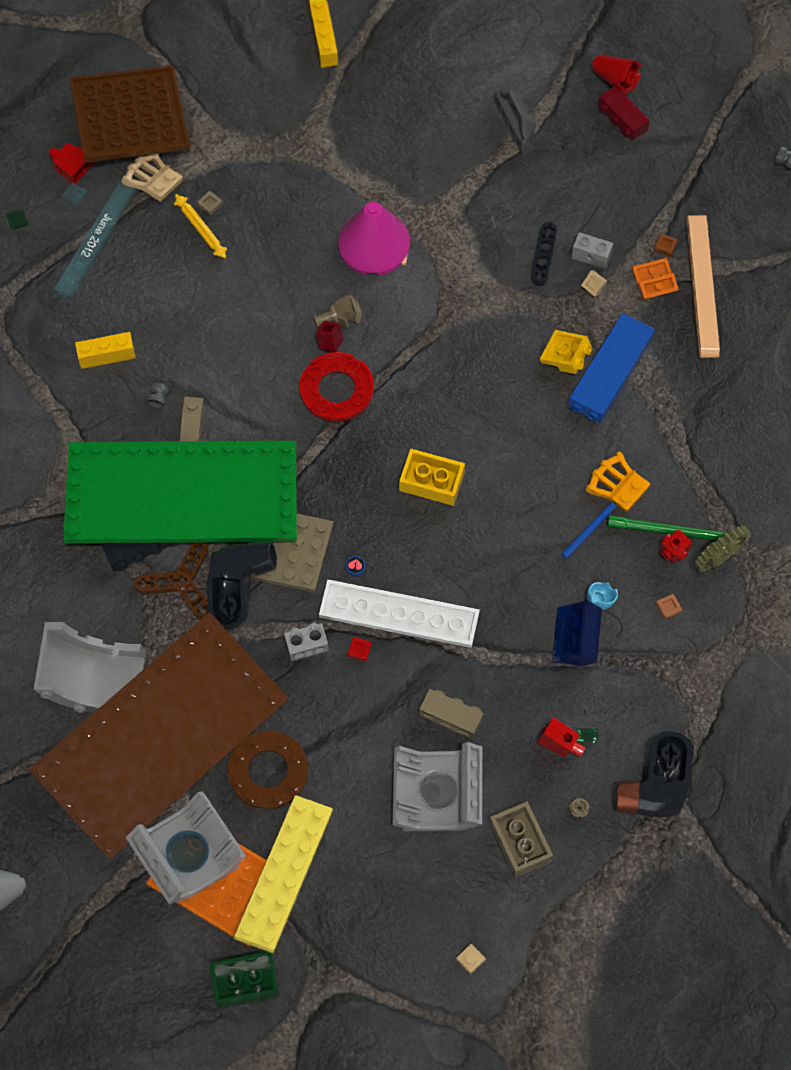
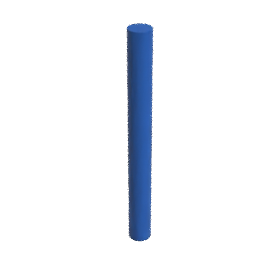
M611 502L561 555L567 559L617 507L616 504Z

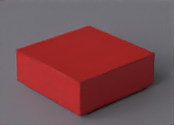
M353 637L348 657L367 662L372 642Z

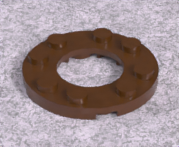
M261 731L246 737L235 747L229 759L228 777L234 793L245 804L257 809L272 810L290 804L295 796L300 795L307 782L308 762L302 747L293 738L281 732ZM261 752H276L287 763L288 771L286 778L275 787H260L252 782L249 776L248 768L250 762Z

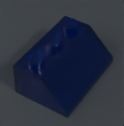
M588 600L557 607L552 662L577 666L597 663L602 616L601 607Z

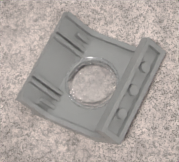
M466 742L462 744V750L435 752H420L402 746L394 748L393 826L403 828V831H462L482 825V746Z

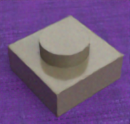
M208 191L197 204L198 207L212 216L223 205V200Z

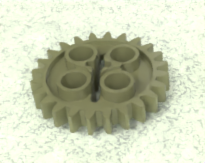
M745 525L728 531L705 548L704 552L695 561V565L701 572L709 571L711 568L721 565L745 545L744 543L751 537V533Z

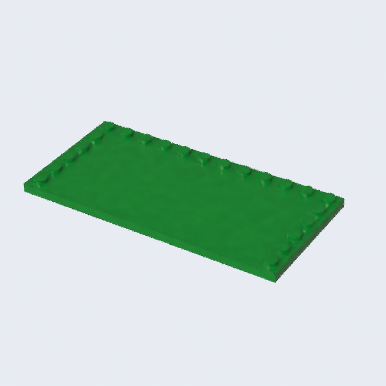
M296 441L69 442L64 544L297 542Z

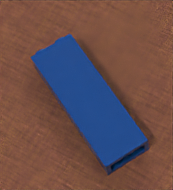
M622 313L572 393L568 407L574 412L586 415L592 421L602 423L653 340L655 329Z

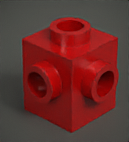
M679 529L674 534H668L662 539L660 551L666 560H670L674 564L677 560L682 561L688 555L692 542Z

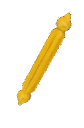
M176 194L174 205L181 207V211L210 248L215 250L213 255L225 259L227 248L220 246L218 239L190 204L186 203L187 197L184 198Z

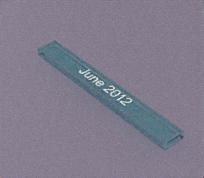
M122 178L55 286V293L70 299L72 298L137 189L124 185Z

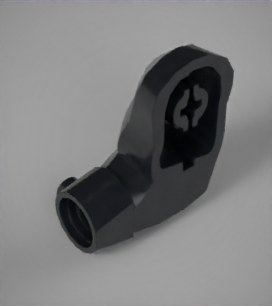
M272 542L236 544L221 548L212 553L207 578V614L210 612L225 629L239 627L247 619L251 588L250 576L254 573L257 575L276 569L277 554Z

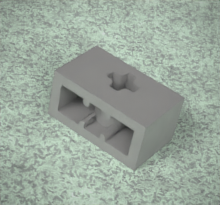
M579 232L573 246L572 259L606 269L612 255L613 243Z

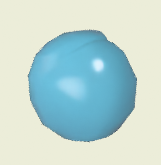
M608 582L593 583L587 590L588 602L592 607L599 610L610 608L618 598V590L616 588L612 589Z

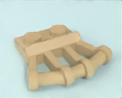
M158 153L148 154L143 157L139 156L134 164L131 163L128 166V171L122 178L124 185L143 190L160 202L183 182V176L170 169L169 165H164ZM153 160L156 166L159 168V170L151 166L147 162ZM139 168H142L143 170L147 171L153 176H148L147 174L140 171ZM133 175L143 182L132 179Z

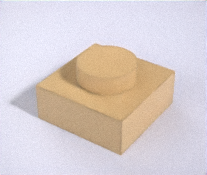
M593 270L590 271L581 286L593 296H598L607 281Z
M470 944L456 960L471 975L486 961V958Z

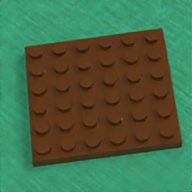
M173 65L69 78L84 162L190 149L189 136Z

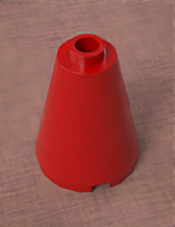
M599 55L592 61L593 71L613 87L617 86L626 95L628 91L632 92L640 80L639 68L642 69V65L636 60Z

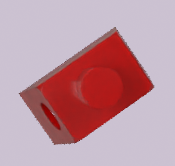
M69 143L65 144L61 150L52 147L49 151V156L53 158L54 170L73 186L78 183L94 163V161L84 162L82 148Z
M554 717L544 727L536 742L562 757H566L570 752L581 757L586 748L576 742L579 737L577 732Z

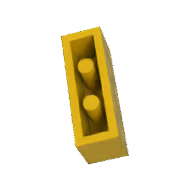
M130 332L75 342L81 369L136 358Z

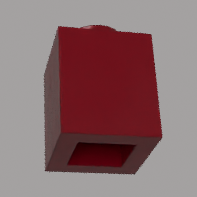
M323 321L316 331L319 349L336 352L344 341L340 323Z

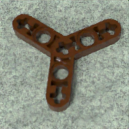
M193 542L177 572L138 576L134 582L136 591L143 595L178 592L195 617L201 620L207 614L208 601L193 581L208 555L207 543ZM202 546V547H203V551H199V553H198V555H197V557H198V559H197V558L195 557L196 554H197L196 548L199 549V548ZM188 562H195L196 567L189 570L185 567ZM181 578H184V585L179 583ZM161 579L168 581L165 587H159L157 583ZM151 580H154L155 588H152ZM143 581L146 582L145 588H141ZM195 592L198 594V597L195 600H189L187 595ZM199 603L204 610L206 609V614L200 613L197 606Z

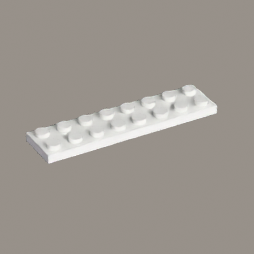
M327 580L319 618L472 648L480 610Z

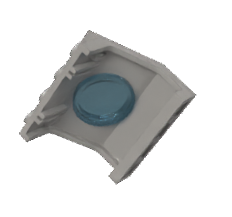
M203 791L197 792L183 809L155 826L145 829L143 824L137 825L126 837L168 904L190 899L240 868L239 864L246 857Z

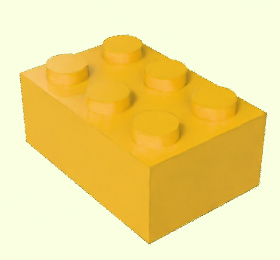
M410 448L399 481V491L454 506L465 474V463Z

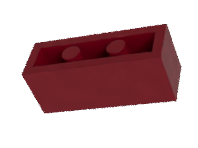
M614 86L599 97V110L606 114L611 122L621 129L623 135L629 137L631 141L648 131L650 120L617 86Z

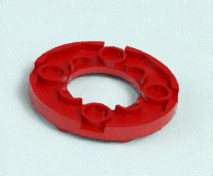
M343 352L326 353L312 360L305 371L303 370L299 384L301 399L306 408L315 416L328 421H345L361 414L370 404L374 393L373 376L368 366L363 361L361 362L354 358L353 355ZM342 372L353 379L355 391L348 400L334 403L329 402L320 395L319 383L327 374Z

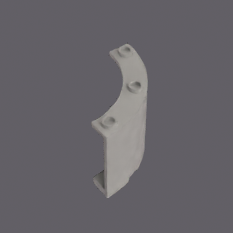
M45 622L34 690L40 694L41 698L73 708V711L77 713H94L144 669L147 651L140 644L117 642L114 643V646L102 644V639L88 635L84 638L78 636V631L72 629L64 622Z

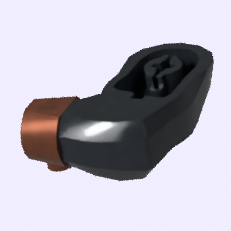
M674 731L662 732L655 736L650 743V766L647 780L639 783V781L618 782L617 811L648 817L679 815L692 781L694 746L691 740L682 733Z

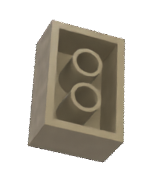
M528 801L490 817V826L514 878L552 863L553 854Z

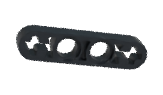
M546 222L541 227L531 281L536 286H543L548 280L557 236V226L552 222ZM548 229H551L550 237H546ZM543 243H548L551 247L549 249H543L541 245ZM544 258L548 263L542 265L538 263V260ZM539 270L542 271L541 279H537Z

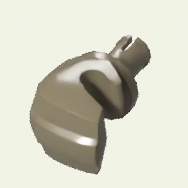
M348 295L330 305L331 309L329 312L314 316L317 327L323 321L340 323L341 326L349 328V320L355 323L361 322L362 311L359 303L352 296Z

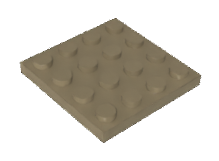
M297 514V542H272L277 554L276 569L257 575L254 573L250 578L315 593L334 521Z

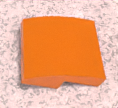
M667 258L631 268L644 300L679 290L674 273H671Z

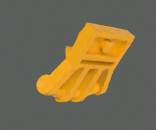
M619 451L615 453V456L602 460L600 467L594 469L591 473L590 483L586 486L585 491L608 499L627 513L648 490L651 483L638 475L635 470H631L623 454ZM619 463L626 476L614 469L612 465ZM606 471L620 481L619 484H614L603 476V473ZM598 481L612 492L597 488Z

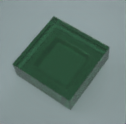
M23 208L5 213L11 231L29 226Z
M579 728L577 742H597L599 736L598 729Z

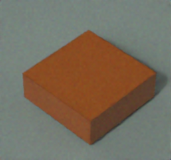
M660 234L654 251L671 257L678 239Z

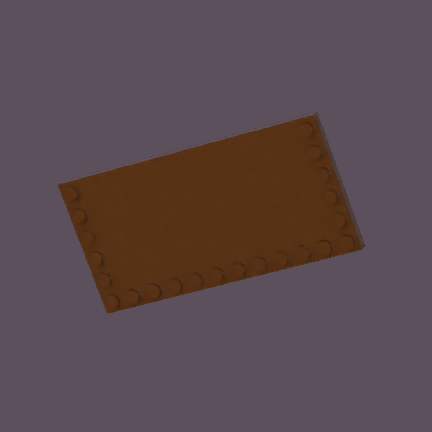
M209 612L29 769V772L102 853L111 860L129 844L126 837L137 825L143 824L146 829L235 749L243 739L248 737L284 705L289 698Z

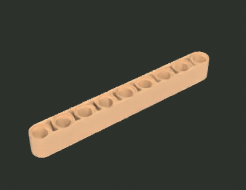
M706 215L687 216V234L699 358H719L720 348Z

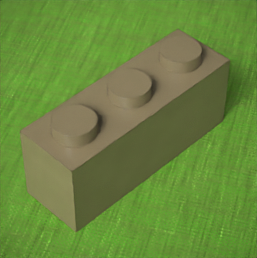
M429 689L419 709V716L472 740L484 717V713L478 707L467 706L458 698H449L442 691H434L432 689Z

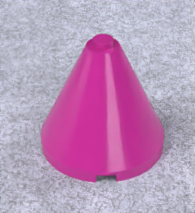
M369 202L347 220L341 228L338 237L339 253L345 264L358 273L367 275V273L384 275L400 267L406 256H408L410 235L407 227L398 217L379 203Z

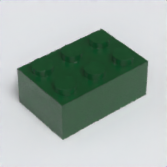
M271 952L209 963L215 1002L218 1009L280 997Z

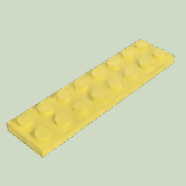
M299 796L294 797L236 931L235 940L274 953L333 813V808Z

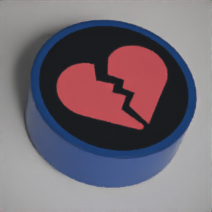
M353 556L347 560L346 570L348 574L356 577L364 573L365 562L361 557Z

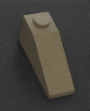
M184 398L180 441H200L205 413L203 398Z

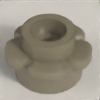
M577 798L570 803L569 809L574 817H585L588 814L589 804L584 799Z

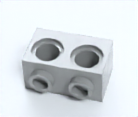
M312 623L307 625L306 628H293L284 633L291 661L329 651L322 623ZM317 635L320 639L314 641L311 637ZM298 640L301 641V644L294 646L292 642Z

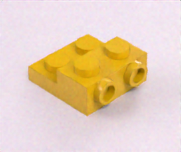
M555 330L540 357V361L543 364L557 366L562 372L576 374L578 370L583 369L584 358L586 355H590L592 345L587 336Z

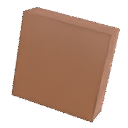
M674 594L656 601V606L664 620L682 612V608Z

